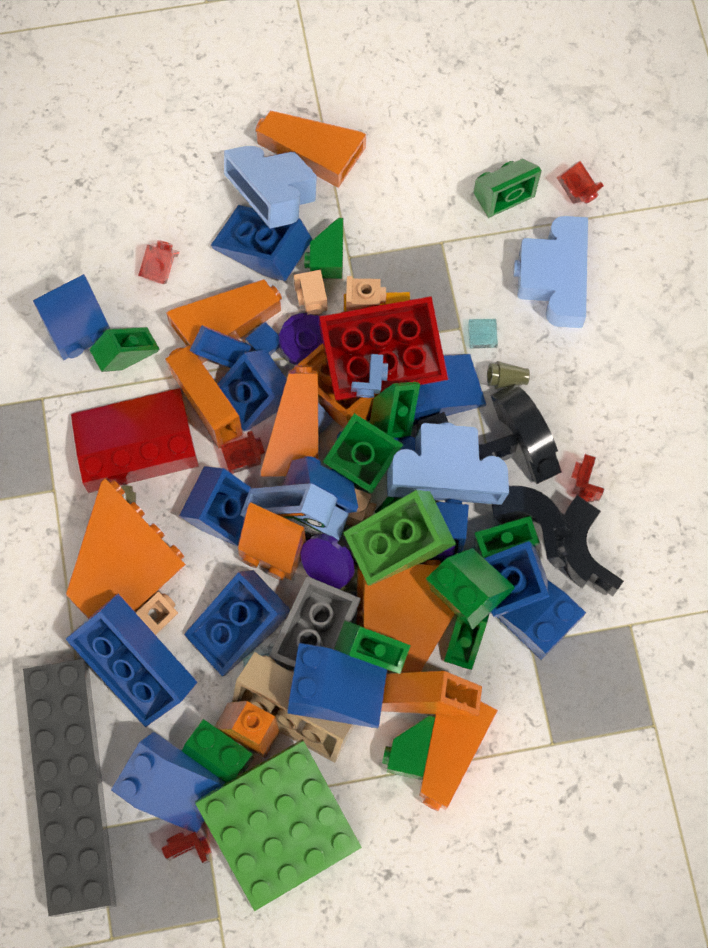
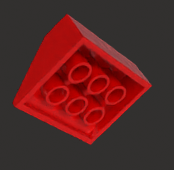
M432 296L319 316V327L335 401L357 397V392H351L352 382L369 383L370 358L372 354L383 355V363H388L387 381H381L380 393L396 383L418 382L420 385L448 380Z
M180 388L71 414L82 483L88 493L98 491L101 482L105 478L110 483L114 480L119 485H125L199 467Z

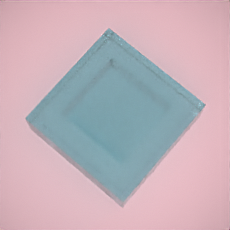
M469 319V349L497 348L496 319Z

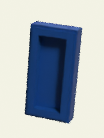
M202 325L190 351L232 368L244 353L250 351L251 346L248 343Z

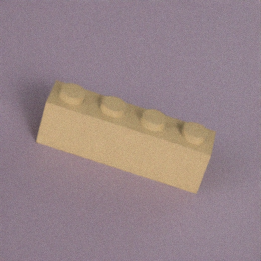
M254 652L236 680L232 702L248 701L274 715L280 733L296 742L303 739L307 748L335 763L354 725L287 714L294 670H286L277 665L271 657L261 656Z

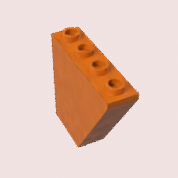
M106 478L100 484L66 592V596L87 618L91 617L117 594L135 612L186 565L182 561L185 557L175 545L169 547L162 540L165 536L164 533L154 523L149 526L142 518L145 515L143 510L135 502L129 504L122 496L125 494V491L114 480L110 483Z
M426 560L423 562V565H415L371 586L367 585L358 565L357 597L361 601L357 607L356 625L411 645L401 673L422 671L455 614L431 591L426 581V578L441 564L439 560Z

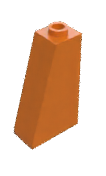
M271 110L265 118L259 120L255 129L258 145L277 155L295 152L312 169L317 177L338 188L366 148V134L361 131Z
M263 279L172 309L166 314L169 324L186 346H192L202 325L235 339H240L281 311L280 300L282 296L274 285L270 287ZM197 355L202 363L209 360L207 358Z
M191 346L177 348L169 354V357L165 358L168 369L218 449L242 436L238 413L198 356L190 351Z
M296 365L295 370H289L263 461L261 477H286L292 460L301 459L305 456H311L319 460L318 370H312L311 365Z
M446 671L386 674L381 712L479 716L482 686Z
M248 701L227 703L214 726L238 744L263 758H266L280 733L275 716Z
M480 701L479 716L435 714L419 796L424 798L422 802L424 805L435 811H439L440 807L444 810L448 808L498 710Z

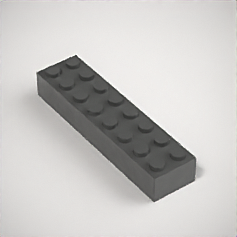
M83 659L24 668L23 675L48 916L59 917L117 907L89 665Z

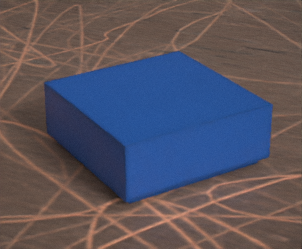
M265 321L245 338V343H248L253 351L266 349L268 354L272 355L279 349V335Z

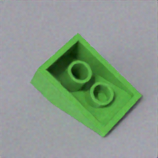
M415 490L343 532L368 586L429 560L456 545L431 492Z

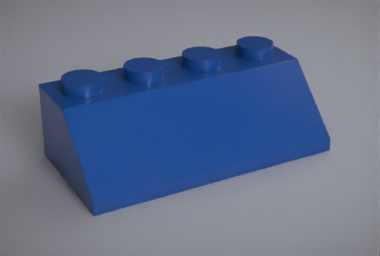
M119 594L104 604L66 638L68 643L145 728L182 702L198 683Z

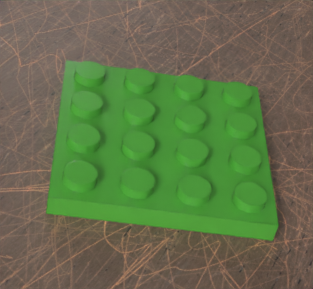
M303 739L195 801L198 810L254 911L362 848Z

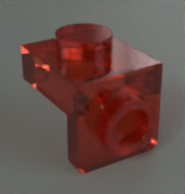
M581 161L574 163L556 177L573 204L583 201L587 204L599 196L597 191L604 187L601 181L597 183L593 181Z
M157 240V243L147 244L138 276L161 284H167L173 260L175 257H178L180 251L172 249L173 244Z
M252 431L247 432L246 438L221 445L228 471L232 474L262 464L261 455L265 454L260 437L255 439Z
M585 454L581 463L576 461L571 478L576 479L572 494L580 496L587 502L600 501L604 488L589 484L596 457Z
M183 832L168 838L166 840L168 845L161 848L168 861L196 848L201 862L206 864L210 862L207 855L212 853L205 835L199 837L197 832L184 836Z

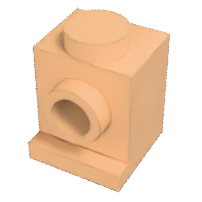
M321 270L295 274L294 287L299 306L304 305L305 312L308 313L307 315L312 314L315 316L320 315L323 311H327V297Z
M347 276L346 311L386 304V287H380L381 279L352 278V276Z
M355 489L358 509L357 512L349 513L345 525L353 527L374 514L377 504L371 503L372 494Z
M159 591L153 594L135 611L155 635L178 614L174 609L176 606L174 601L165 593L161 595ZM150 609L157 612L155 620L148 615Z

